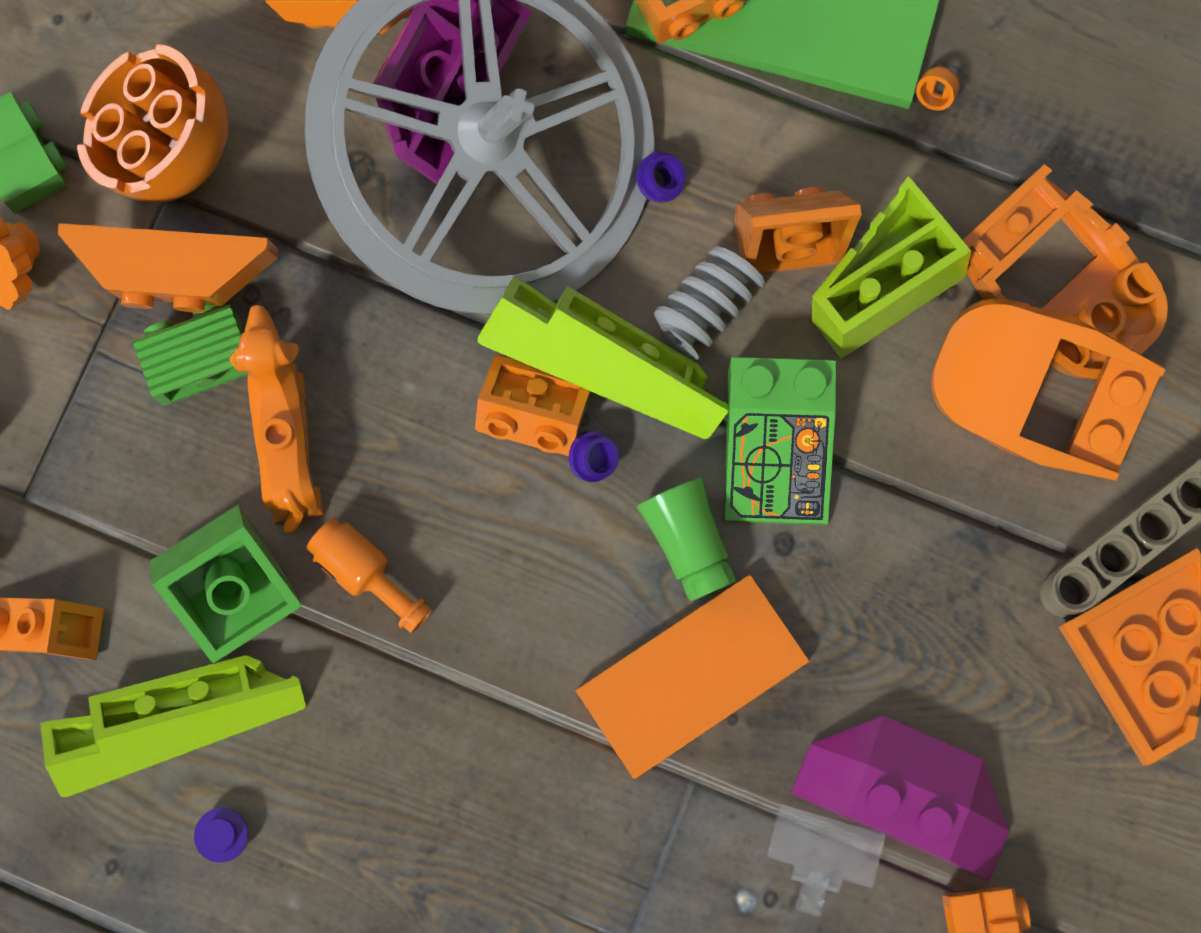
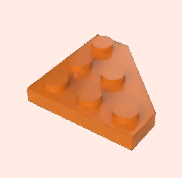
M1198 548L1189 551L1059 626L1060 631L1143 766L1153 764L1194 740L1199 722V717H1196L1201 697V553Z

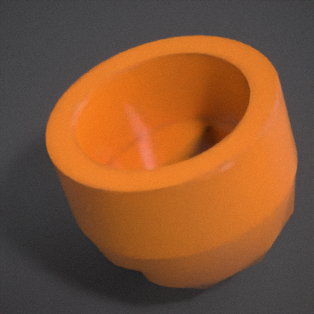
M936 66L928 70L918 82L916 87L917 97L925 107L931 110H945L951 106L957 97L960 89V80L955 71L943 66ZM939 82L945 85L943 95L935 92Z

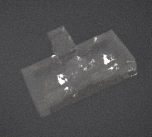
M780 804L765 858L794 866L791 879L802 882L795 910L812 916H820L826 891L839 893L842 881L866 888H873L885 835Z

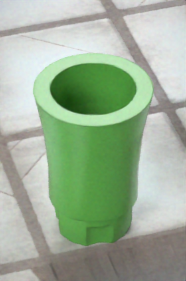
M702 477L674 487L636 506L668 559L676 580L682 579L684 591L690 602L736 582L728 561L724 560L729 558V555L712 515Z

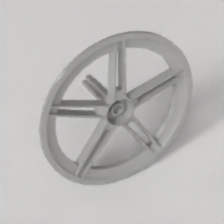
M430 0L357 1L338 22L315 64L308 87L304 128L307 160L318 197L329 220L353 253L379 277L393 287L418 300L457 312L482 315L492 313L512 277L529 284L551 301L560 299L567 286L576 290L600 273L623 247L639 220L647 198L638 187L636 172L640 162L648 155L654 153L653 121L641 76L631 55L605 19L585 0H517L543 11L565 26L586 47L603 73L525 99L527 91L523 89H515L509 96L505 95L502 98L490 0H478L487 82H476L470 0H458L465 102L457 106L352 78L361 56L378 33L402 13ZM608 82L611 89L610 92L540 121H535L532 114L534 107ZM348 90L438 114L437 123L434 125L347 98ZM615 101L621 132L619 171L609 203L601 218L589 233L529 157L523 146L526 137ZM345 110L437 138L451 145L454 155L404 244L395 238L374 215L356 183L346 150L344 133ZM522 171L526 173L580 243L577 246L573 244L516 178L518 174ZM485 172H494L565 253L563 257L541 268L506 276L466 274L450 270L430 261ZM457 174L466 180L467 183L420 256L413 252L412 249L451 180Z

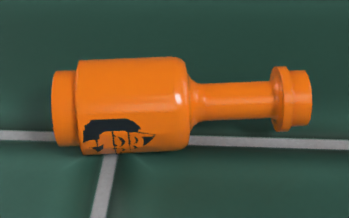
M332 518L309 541L307 550L314 555V563L351 595L360 596L366 591L376 595L401 617L398 623L401 629L405 628L413 634L432 613V609L426 605V601L423 598L414 602L386 577L384 571L388 565V558L348 522L341 524L336 518Z

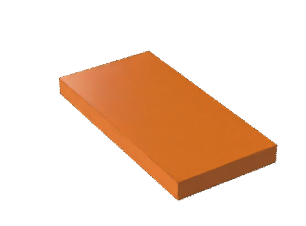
M748 575L575 691L633 780H635L810 661L751 575Z

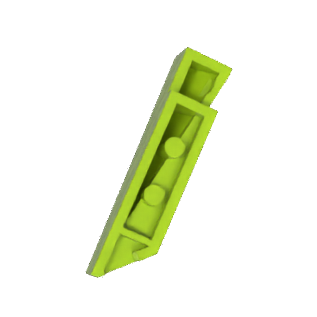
M512 277L478 336V343L482 346L702 439L709 438L729 412V405L726 402L719 400L702 388L707 375L699 364L567 286L557 304H555L529 284Z
M244 655L90 696L88 700L91 715L40 723L45 767L61 797L78 794L305 709L306 703L299 678L291 676L290 679L282 678L267 671L261 661Z

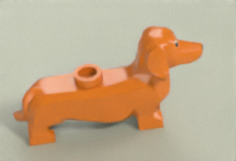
M255 305L250 308L244 334L240 336L239 346L235 348V352L230 355L229 360L238 372L248 371L249 403L260 465L263 502L266 508L273 514L274 523H285L283 529L289 534L298 529L303 517L309 519L324 516L320 488L314 486L309 466L308 421L304 399H306L304 373L298 372L297 364L293 362L299 352L298 345L281 340L268 311L263 306Z

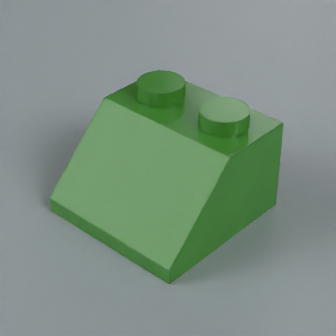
M239 504L150 560L152 586L212 663L220 660L302 607L300 599L268 544Z

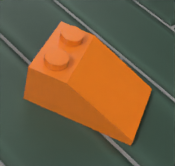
M821 187L804 188L795 192L794 196L774 198V195L771 193L751 195L745 198L744 202H737L734 222L739 255L752 264L760 274L837 265L845 256L862 215L860 204L839 190L824 192V189Z

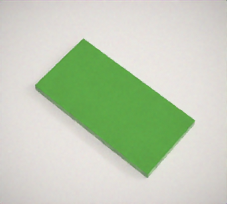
M633 0L626 23V34L657 42L637 3ZM662 0V2L664 3L665 7H666V6H669V5H671V4H673V3H675V2H677V1H679V0ZM747 0L743 7L734 15L726 19L715 17L699 25V28L687 38L677 41L671 38L661 44L909 109L939 0Z

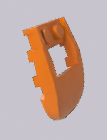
M1044 164L962 239L971 250L967 276L982 300L1007 299L1000 292L1001 288L995 280L1062 219L1095 258L1041 309L1055 312L1060 310L1078 317L1079 320L1107 333L1142 355L1158 339L1167 319V298L1160 280L1147 262L1140 263L1126 243L1130 239L1127 233L1117 223L1110 225L1090 208L1093 203L1077 190L1068 195L1050 181L1046 176L1053 170ZM1061 339L1050 365L1059 372L1071 377L1097 379L1106 355Z
M987 299L963 310L951 324L932 370L931 389L938 408L951 422L998 447L999 450L1039 465L1117 481L1120 474L1118 470L1160 376L1163 377L1166 369L1157 361L1149 360L1127 347L1123 342L1060 310L1055 312L1032 307L1028 303L1009 299ZM1061 339L1106 355V359L1065 452L1020 435Z

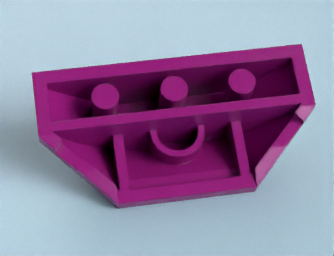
M430 0L415 6L373 84L457 106L464 103L465 88L458 0ZM470 0L476 82H487L478 0ZM490 0L499 74L532 14L516 0ZM376 98L379 108L434 125L437 123L438 114ZM385 123L396 156L435 184H438L454 155L451 145L446 141Z
M885 716L878 717L810 744L790 794L987 881L991 880L1009 833L1007 823L982 758Z

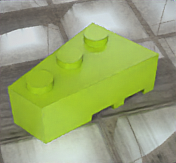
M909 176L899 187L898 194L883 212H879L870 223V229L854 249L850 248L812 296V322L841 359L966 277L971 250Z

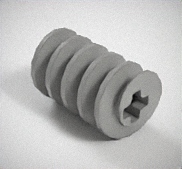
M716 246L711 248L707 255L709 262L702 261L695 266L694 273L696 277L688 276L682 280L681 288L683 292H671L667 299L669 307L660 306L654 313L656 322L665 337L680 352L693 360L699 359V355L692 345L695 341L708 347L713 344L706 331L708 326L720 332L726 329V325L719 316L722 311L732 317L739 315V310L733 299L737 297L745 302H750L753 299L746 284L750 282L760 288H763L765 285L763 276L752 264L740 255L723 247Z

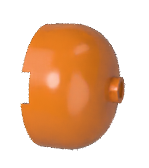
M156 44V49L142 52L136 56L128 51L113 61L100 74L88 92L80 114L87 118L84 129L83 144L77 145L81 164L88 175L94 181L115 193L142 203L157 204L177 200L201 186L219 164L226 148L229 133L227 104L221 89L213 77L199 64L178 50L166 45Z

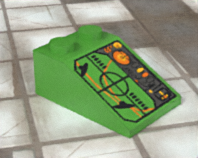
M731 357L727 372V404L729 405V412L726 416L724 522L828 525L836 409V360Z

